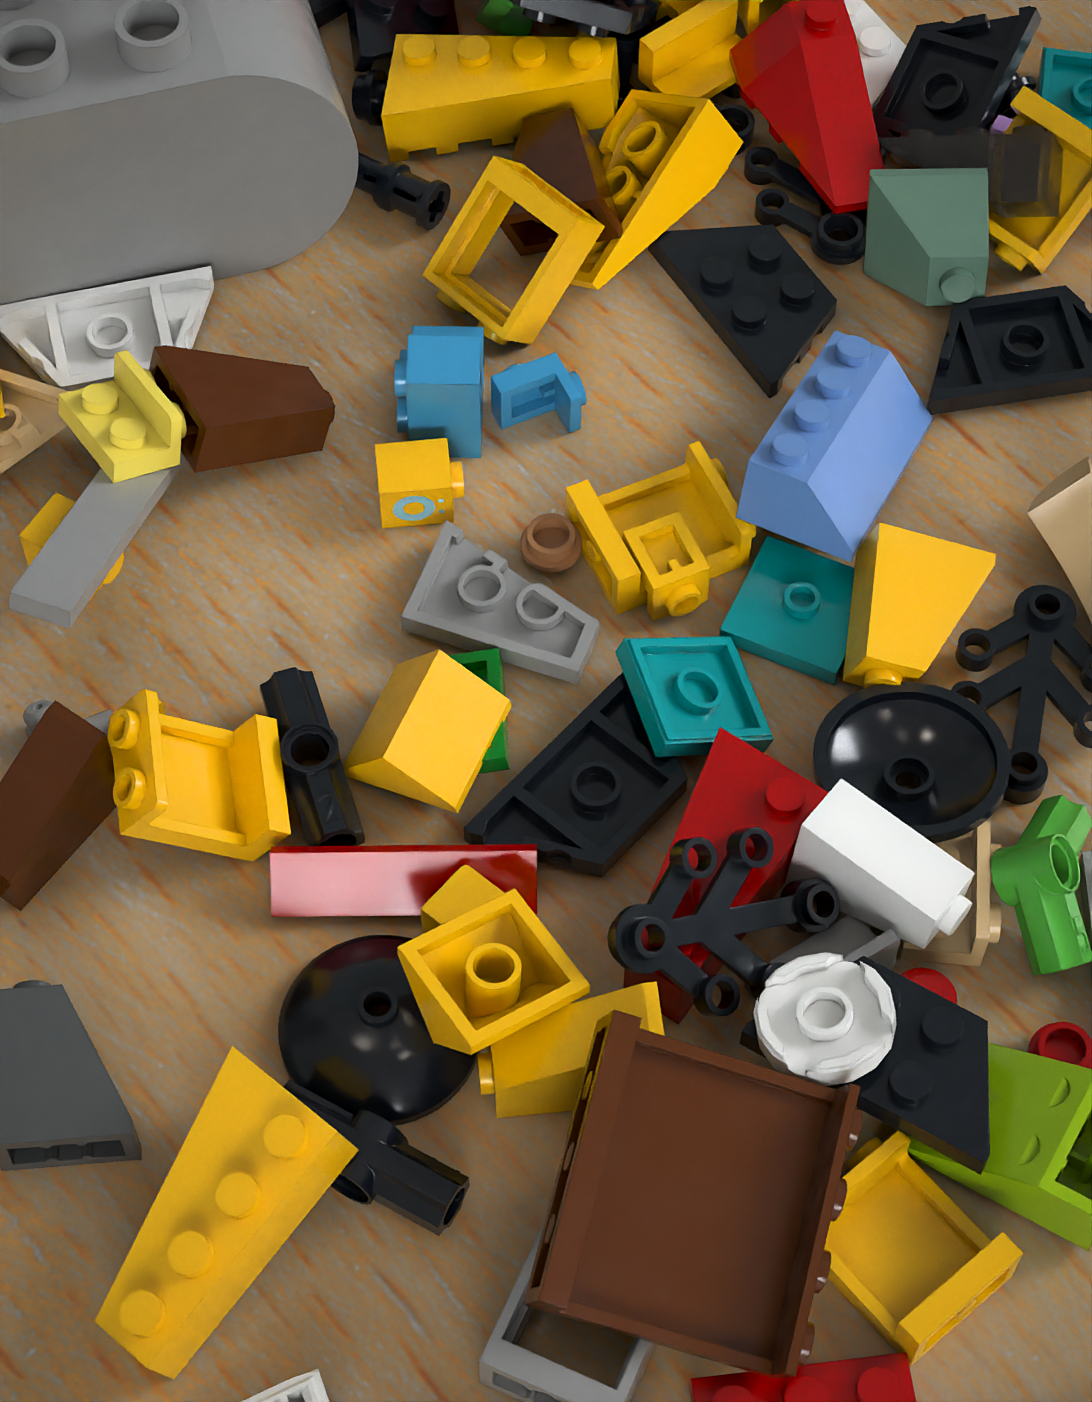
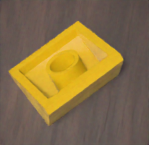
M440 649L398 663L343 765L345 775L458 814L483 764L482 759L486 751L492 747L491 742L502 720L503 722L505 721L512 707L511 702L507 697Z
M515 888L398 946V957L433 1043L470 1055L590 993L588 981Z

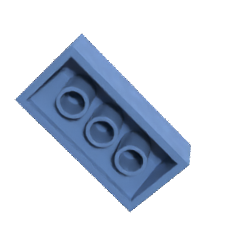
M838 331L833 332L749 459L736 518L851 562L928 432L933 419L890 350L873 345L859 336L846 335Z

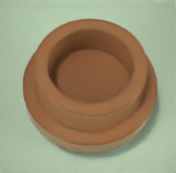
M547 513L536 517L526 527L521 536V553L524 560L531 567L542 572L554 573L570 568L577 562L582 551L580 532L568 518L560 514Z

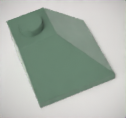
M987 168L871 169L869 171L863 273L925 306H953V303L985 297L989 263Z

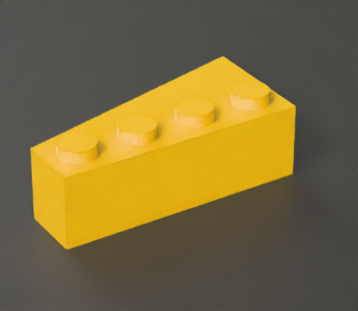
M396 34L381 112L390 162L409 160L410 151L436 148L437 155L459 152V143L490 138L492 146L514 143L513 139L519 136L524 118L569 108L574 109L587 131L607 128L617 113L620 91L616 38Z
M232 1046L94 1322L146 1368L174 1380L359 1149Z

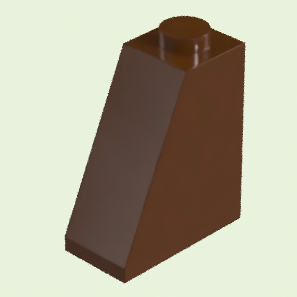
M569 108L524 118L512 161L525 165L603 224L605 227L596 242L620 238L622 226L598 147L574 109ZM515 201L500 224L501 229L520 256L549 251L559 235Z
M167 345L156 346L153 349L149 371L152 373L156 385L171 402H175L180 406L184 414L187 431L185 437L181 438V452L195 473L322 451L329 426L334 420L336 406L330 393L323 389L309 367Z
M56 700L47 708L0 781V897L20 911L117 807L113 799L115 783L114 764L107 735Z

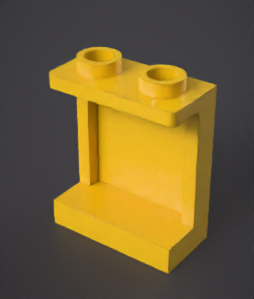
M1023 86L1010 104L1017 114L978 168H987L989 239L998 244L993 253L1019 272L1027 264L1040 274H1043L1092 208V129L1026 86Z
M700 441L687 445L686 460L683 465L601 496L596 495L588 479L565 487V517L580 532L582 538L581 553L616 615L647 604L648 592L641 581V572L622 540L623 531L680 511L711 567L710 579L749 564L751 541L756 536V526L736 518L739 504H737L729 491L725 469L717 458L710 459Z
M147 689L140 690L109 716L108 741L112 746L115 775L113 799L118 807L121 835L252 862L269 851L272 846H276L291 835L277 719L254 714L237 729L230 731L160 714L157 692Z
M898 1130L884 1143L878 1137L872 1138L849 1160L847 1166L851 1171L842 1177L847 1182L845 1203L837 1220L834 1222L830 1221L824 1249L829 1250L831 1253L828 1279L897 1353L907 1352L909 1366L911 1367L1013 1276L1023 1252L1004 1232L991 1241L912 1160L907 1152L911 1139L905 1133Z

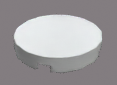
M827 952L797 957L776 969L765 982L766 988L761 993L759 1002L757 997L753 1013L759 1047L772 1066L782 1073L824 1086L853 1082L875 1069L892 1047L897 1023L891 989L874 968L861 961L860 966L853 962L843 961V955Z

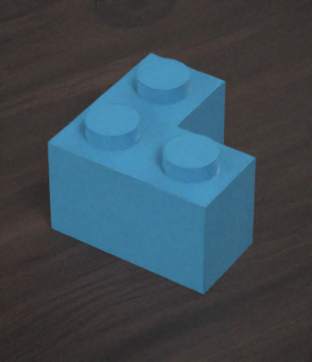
M413 326L412 335H408L407 350H401L400 359L395 360V396H406L398 397L397 401L398 433H408L409 441L447 438L449 457L481 458L485 365L484 327Z

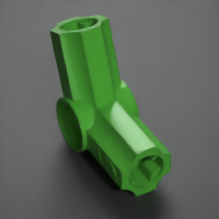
M1063 795L1042 800L1018 842L1014 845L997 849L993 852L991 858L993 884L1002 901L1008 906H1014L1033 975H1044L1062 971L1092 961V951L1074 893L1080 883V866L1077 856L1086 842V836L1092 827V820L1083 804H1075Z

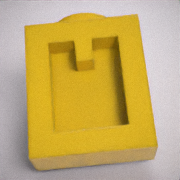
M680 511L623 531L622 540L641 572V581L648 592L647 611L653 621L669 615L675 617L686 615L707 601L711 567Z

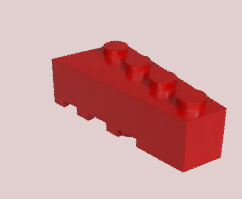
M720 727L649 898L670 864L669 855L673 845L682 839L705 838L713 844L716 850V868L710 876L691 881L672 918L692 915L727 854L726 846L730 835L738 829L760 827L767 831L772 838L774 845L772 859L766 866L750 870L730 907L773 899L785 883L802 823L829 792ZM748 837L745 850L748 857L752 859L755 853V846ZM691 847L688 853V862L695 870L698 865V855ZM645 927L641 933V942L647 950L649 934ZM747 933L734 936L741 941ZM698 943L677 946L682 953L707 975H716L723 966L719 960ZM624 968L623 988L641 983L657 982L661 1014L679 1025L694 1005L693 998L659 970L649 974H636Z

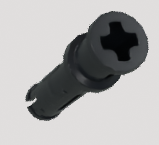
M358 152L359 166L355 188L373 195V200L379 208L387 212L396 209L415 218L417 225L423 229L431 230L439 224L449 205L451 195L449 184L439 179L430 182L411 173L408 165L400 161L390 162L386 165Z

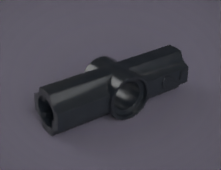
M296 667L274 672L268 681L260 685V694L267 716L277 719L285 783L292 795L307 846H358L365 843V834L340 759L338 738L330 728L313 672L301 671ZM308 759L323 760L322 763L316 766L307 767L300 765Z
M291 1080L283 1086L359 1149L330 1185L333 1189L361 1204L368 1205L374 1200L440 1236L443 1230L450 1227L461 1209L464 1197L470 1187L469 1177L410 1146L407 1138L398 1128L372 1112L356 1110L353 1115Z

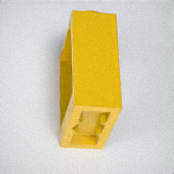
M493 155L422 275L439 288L436 296L440 301L458 312L466 313L468 311L480 321L477 327H484V336L500 345H507L508 341L533 344L605 226L522 163ZM515 201L559 235L514 309L510 310L473 281L469 275Z

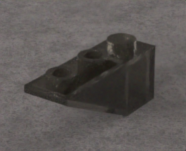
M1032 125L1018 126L1013 128L1012 134H991L989 130L983 128L966 127L958 129L956 136H935L933 132L928 130L909 129L902 131L900 137L882 138V148L896 163L908 169L987 168L989 211L1002 218L1059 217L1063 148L1053 133H1047V129Z

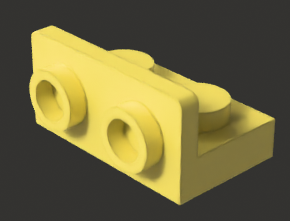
M128 350L114 354V380L90 384L84 388L59 394L58 414L113 483L180 465L181 438L185 437L187 431L184 414L180 406L175 402H171L156 385L152 373L146 368L143 369Z

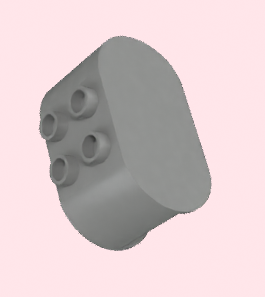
M0 0V305L211 266L213 281L256 272L281 264L311 247L331 229L343 213L357 180L359 166L358 148L308 0Z

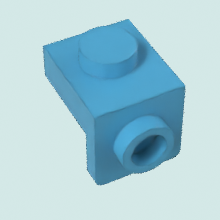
M556 352L525 364L511 365L504 371L491 376V413L501 430L552 410L556 411L568 433L581 429V406L587 402L585 389L578 374L575 371L568 373Z

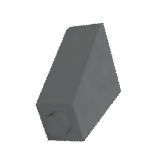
M28 980L15 984L13 988L0 989L1 1170L10 1171L142 1160V1147L133 1120L63 985H51L44 981Z

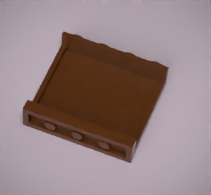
M614 1009L596 1022L523 1305L769 1378L796 1376L797 1367H802L807 1362L814 1342L815 1327L813 1323L808 1322L814 1293L818 1294L821 1292L830 1271L831 1253L829 1250L824 1249L830 1221L834 1222L837 1220L846 1199L847 1182L845 1179L840 1178L846 1150L851 1151L862 1128L863 1112L861 1109L856 1108L861 1086L850 1083L838 1089H833L641 1029L642 1018Z

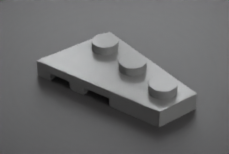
M448 520L444 523L401 616L402 630L471 652L498 648L503 662L576 685L579 684L599 636L598 620L541 582L530 583L508 568V560L490 548L484 552L464 539L463 530Z

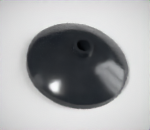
M901 682V685L879 684L862 689L843 699L832 708L816 733L812 764L815 781L819 787L830 792L842 778L932 843H938L965 835L979 827L992 816L1006 793L1011 760L1007 742L995 721L977 704L943 687L920 682Z
M396 935L363 936L347 940L324 951L314 958L295 978L284 998L278 1023L280 1052L284 1067L289 1078L294 1083L353 1115L356 1110H365L384 1118L394 1126L403 1125L428 1116L450 1101L468 1080L477 1062V1053L480 1051L470 1055L433 1043L398 957V946L412 940V938ZM375 1003H384L390 1007V1010L385 1015L378 1017L366 1012L367 1008Z

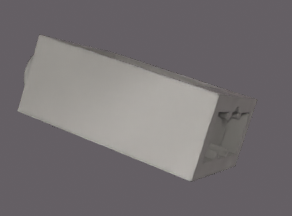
M543 1223L479 1359L480 1383L522 1402H631L656 1344L634 1338L613 1388L517 1346L534 1310L532 1307L523 1305L544 1226Z

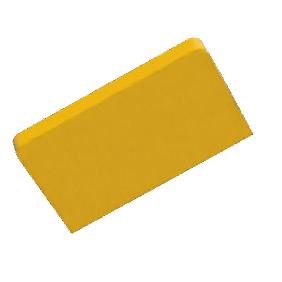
M704 0L640 38L638 79L653 92L710 99L736 83L729 53L730 49L742 40L736 34L738 1Z

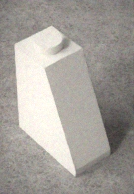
M841 778L802 823L785 884L799 879H822L829 883L837 892L840 899L841 912L885 932L893 929L900 939L925 949L939 930L950 936L969 912L973 903L965 898V895L975 873Z

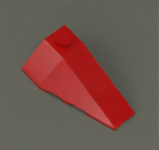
M798 0L787 2L730 49L729 59L741 98L751 110L757 108L768 121L769 133L777 143L785 142L800 161L799 170L834 214L866 210L869 171L871 169L885 168L856 35L844 0Z

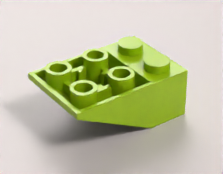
M988 1042L990 1156L981 1175L908 1136L911 1139L907 1150L908 1155L1089 1251L1092 1246V1069Z

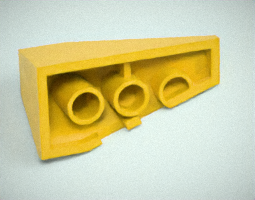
M631 89L604 131L598 147L604 155L602 163L621 222V237L595 242L570 282L571 285L599 290L715 188L720 178L728 170L729 164L743 144V141L710 99Z

